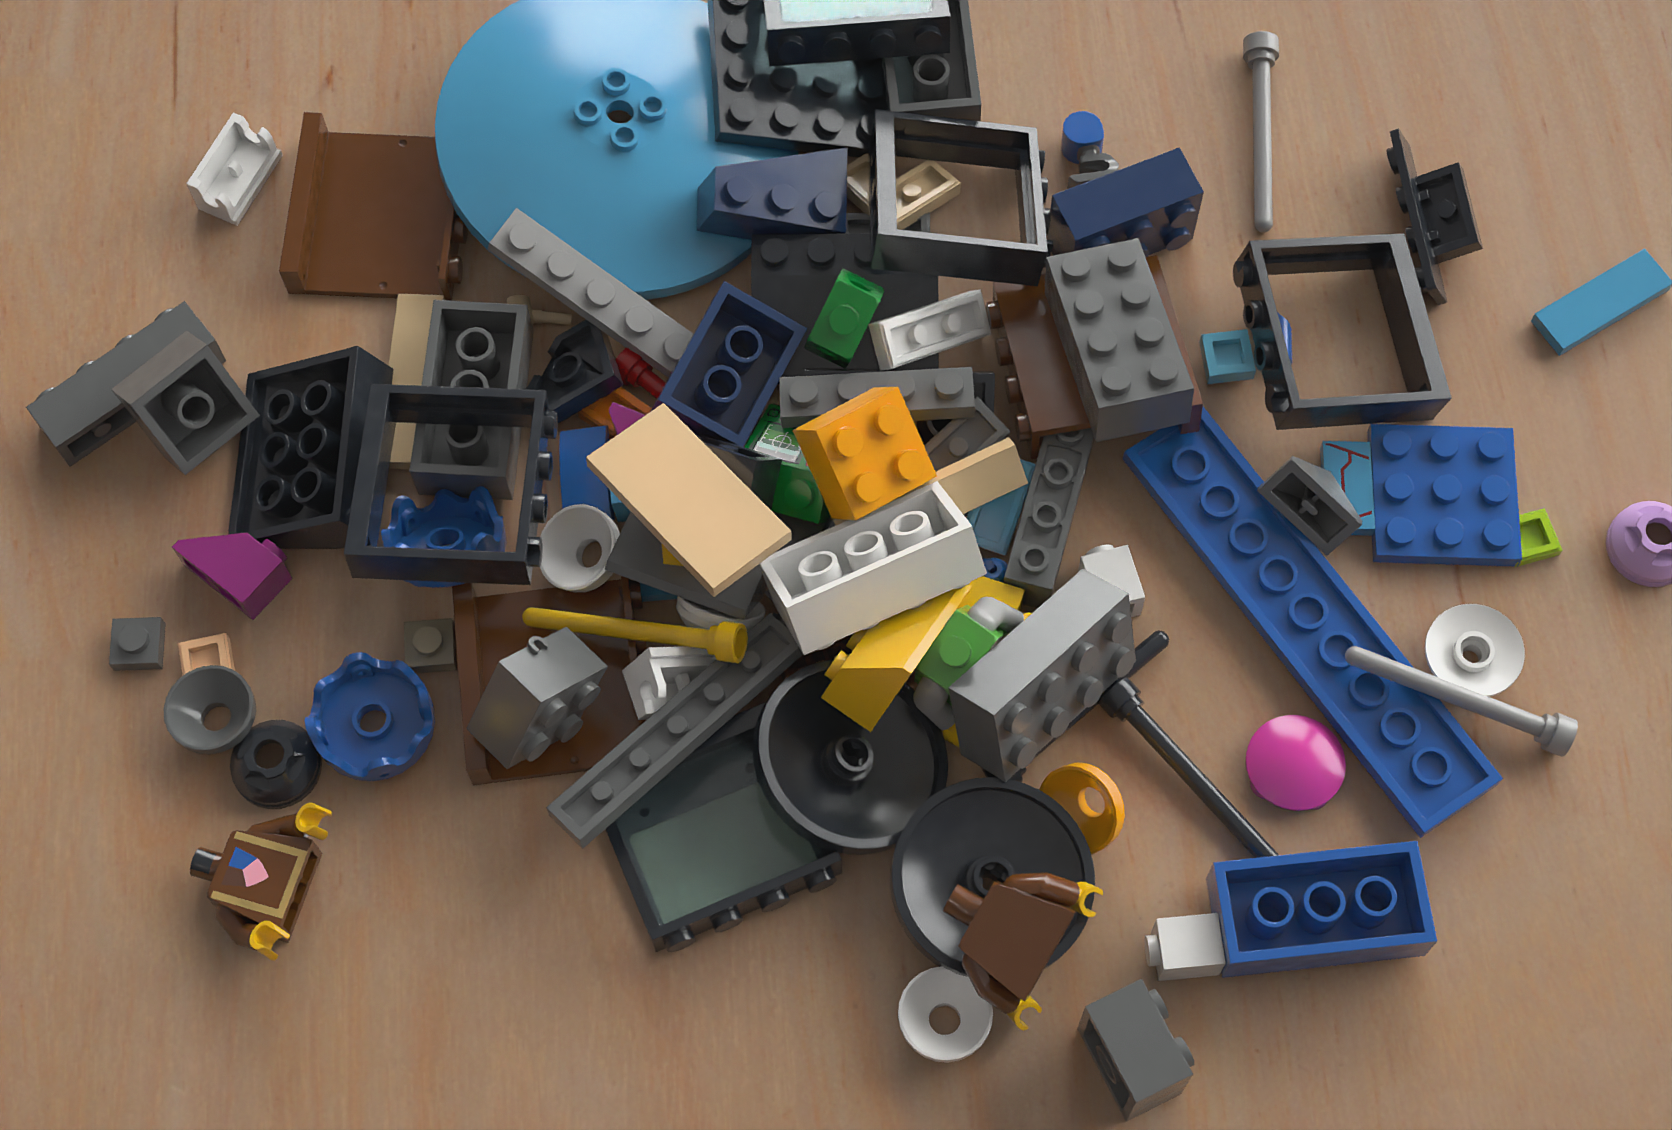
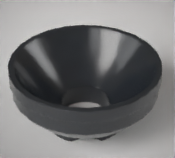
M269 720L251 727L245 738L234 746L230 758L231 777L238 792L248 802L265 809H282L302 801L318 783L322 770V757L313 745L307 731L294 722L286 720ZM275 743L284 748V757L276 767L265 769L257 765V753L266 744Z

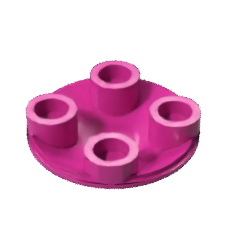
M1286 715L1266 722L1252 736L1246 751V769L1253 793L1283 809L1304 811L1322 808L1337 793L1344 780L1346 760L1340 742L1325 725L1309 717Z

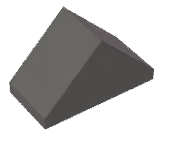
M1294 456L1288 459L1257 490L1327 556L1355 532L1363 522L1331 471Z

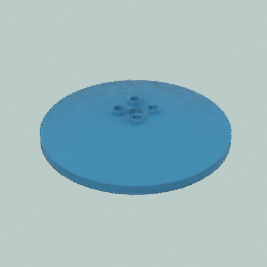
M519 0L490 18L461 48L442 84L435 118L436 157L447 196L465 226L487 250L490 241L513 211L518 208L645 300L675 295L709 283L733 269L751 254L752 240L696 231L698 187L716 166L798 155L796 150L715 141L708 3L701 0ZM622 110L627 112L632 119L627 123L618 124L612 122L607 115L612 111ZM493 254L495 257H497V258H498L500 261H502L504 264H506V265L509 266L510 268L514 269L512 266H510V265L507 264L505 261H503L502 259H500L498 256H496L495 254Z

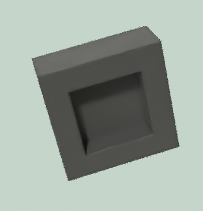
M161 617L112 619L109 656L111 668L114 671L163 669L166 627Z

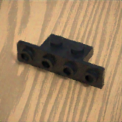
M1398 128L1390 131L1393 147L1388 148L1386 152L1393 173L1395 175L1400 174L1402 186L1396 188V195L1402 212L1404 214L1409 213L1412 226L1406 227L1405 233L1413 254H1419L1421 266L1416 267L1415 272L1421 292L1423 294L1430 293L1438 305L1447 303V297L1439 263L1483 249L1464 170L1460 163L1457 162L1417 176L1410 145Z

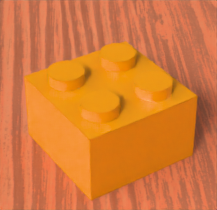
M874 387L793 430L832 519L856 521L937 477L899 387Z

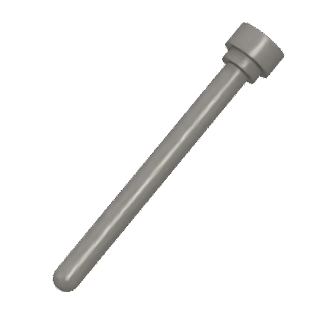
M1267 31L1253 32L1243 39V59L1248 63V67L1252 69L1254 225L1262 233L1268 232L1273 226L1270 69L1279 58V38L1274 33Z
M1358 646L1348 648L1345 653L1347 663L1354 667L1534 735V741L1541 743V748L1545 751L1563 757L1574 742L1578 722L1568 716L1555 713L1552 716L1544 714L1540 717Z

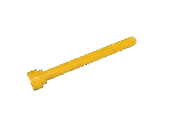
M534 607L527 608L522 615L523 622L530 627L561 630L567 627L576 633L707 649L709 655H715L718 661L740 663L744 658L747 648L748 635L746 626L743 623L722 621L719 625H712L710 629Z

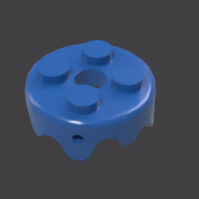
M482 486L476 487L471 492L470 498H462L455 495L452 491L441 489L436 493L431 504L424 508H417L414 501L405 495L398 496L392 505L389 526L387 529L381 530L384 547L505 552L507 544L503 516L498 515L492 496ZM403 580L417 587L430 588L464 584L458 582Z
M363 652L349 654L344 658L342 665L336 671L318 681L314 688L310 715L305 717L307 733L327 765L341 775L362 781L389 779L413 766L425 753L433 737L435 726L434 705L425 684L418 675L403 661L379 660ZM374 710L384 712L386 714V721L382 728L375 732H366L360 728L361 719L366 713Z

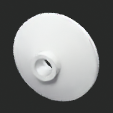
M1462 604L1444 611L1432 623L1425 639L1426 661L1434 676L1488 697L1508 689L1518 678L1523 668L1525 648L1518 629L1505 615L1488 606ZM1463 652H1474L1478 656L1479 662L1471 663L1463 657Z

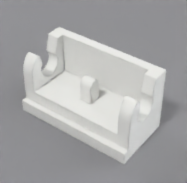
M232 113L187 182V186L198 209L238 226L283 154L281 150L277 149L272 135L264 127L256 134L249 128V124L243 116Z
M685 646L649 647L622 670L638 720L650 718L716 660L715 655H709L707 649Z

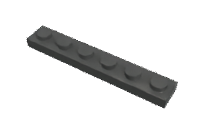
M771 613L747 632V648L744 658L740 663L723 662L716 659L546 807L549 816L582 849L803 655L789 629Z

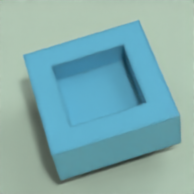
M1248 329L1201 334L1199 345L1207 384L1254 379L1256 368Z

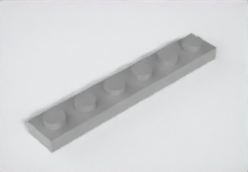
M518 208L513 211L488 245V250L624 347L640 355L644 361L669 378L693 335L688 329Z

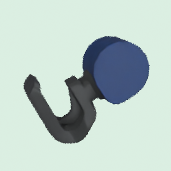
M1088 111L1074 112L1063 123L1062 154L1068 161L1079 164V174L1071 175L1068 178L1067 189L1115 172L1119 168V163L1111 155L1102 153L1104 141L1103 125L1095 114Z

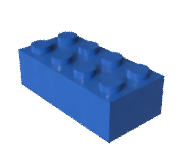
M1418 841L1213 862L1206 877L1211 913H1218L1226 962L1221 971L1222 978L1425 956L1437 942Z

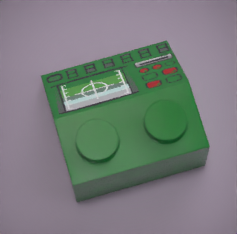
M769 404L745 447L782 459L771 511L817 524L825 523L830 513L793 433V430L798 427L782 428L780 405Z

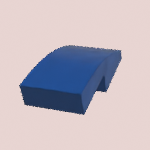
M608 426L560 431L559 461L562 509L572 505L586 504L598 508L612 520H615L610 489L587 467L586 461L588 455L610 441Z

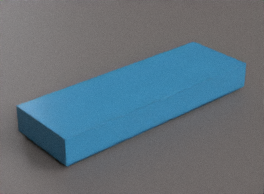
M1644 248L1536 312L1531 322L1560 356L1669 291L1672 287V280Z

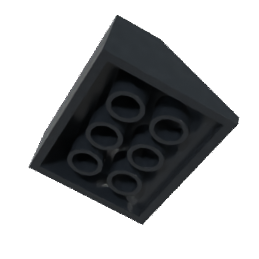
M870 233L752 234L751 296L807 328L781 377L803 376L805 368L844 369L804 349L807 339L843 268L885 289L869 324L938 302V276L871 269ZM869 325L846 369H880ZM939 353L889 370L939 369Z
M354 346L248 374L245 396L260 416L242 429L240 433L228 535L248 533L258 542L262 543L265 539H268L280 549L345 548L371 384H392L394 370L392 367L363 348Z

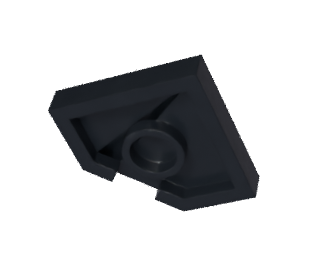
M585 319L556 336L547 351L552 357L542 376H533L526 390H546L550 412H557L558 423L624 386L608 335Z

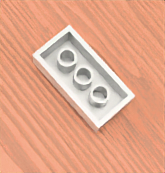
M938 481L895 499L856 521H845L779 550L759 564L773 603L804 655L815 650L828 648L837 640L860 630L873 628L884 619L907 609L920 607L929 599L952 589L962 588L972 580L987 574L972 525Z

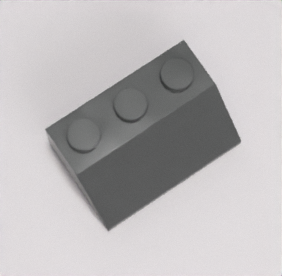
M630 512L605 566L607 571L742 620L761 601L767 589L766 581L758 564L713 597L684 566L663 564L662 543L632 512Z

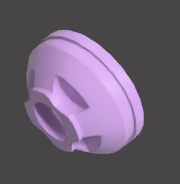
M1643 501L1632 504L1615 517L1607 531L1606 550L1609 559L1620 574L1636 584L1648 587H1662L1672 584V542L1667 545H1658L1653 543L1646 534V525L1650 523L1664 524L1672 534V507L1656 501Z

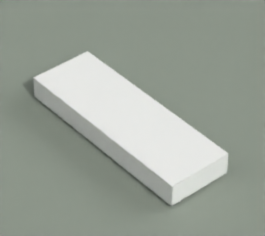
M981 289L968 291L868 324L880 371L893 369L991 335Z

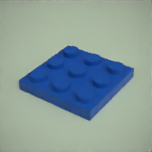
M1370 424L1367 431V442H1370L1375 515V531L1372 535L1373 562L1514 567L1517 562H1519L1518 565L1520 564L1522 549L1513 428Z

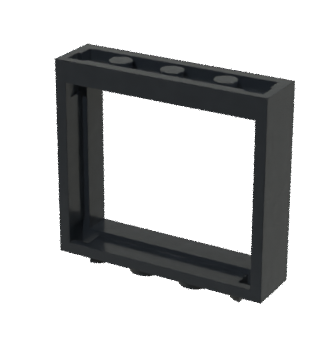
M875 109L868 142L871 269L1038 286L1042 270L1046 268V257L1051 256L1053 241L1046 239L1050 228L1051 211L1050 208H1044L1048 192V179L1041 177L1045 163V151L1039 150L1037 128ZM895 156L1015 170L1021 243L897 229Z
M1404 233L1253 240L1248 242L1233 265V280L1235 285L1240 287L1244 302L1243 319L1246 327L1251 329L1255 345L1254 362L1256 368L1262 372L1266 387L1265 405L1267 410L1273 415L1276 430L1433 420L1452 399ZM1373 270L1407 393L1300 399L1268 275Z
M371 384L344 549V556L352 578L531 585L533 567H540L542 563V538L536 537L538 523H546L548 512L547 494H542L543 481H551L553 470L552 452L547 451L548 439H556L558 427L557 412H550L546 390ZM396 423L531 428L515 552L377 547Z

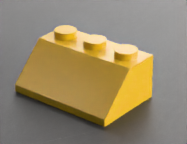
M968 584L959 589H952L927 600L920 607L907 609L884 619L873 628L855 632L846 644L852 650V653L848 655L841 650L824 674L832 681L821 698L871 732L972 586Z

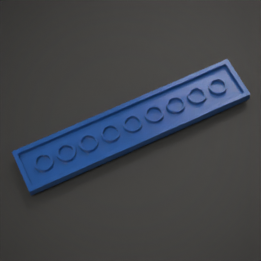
M1204 407L1202 408L1199 432L1180 434L1178 425L1161 428L1124 451L1123 461L1420 838L1496 787L1502 781V776L1440 699L1347 663L1345 659L1347 649L1352 646H1358L1414 668L1315 544L1257 491L1264 481Z

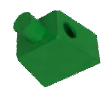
M843 268L807 339L804 349L846 369L885 289Z

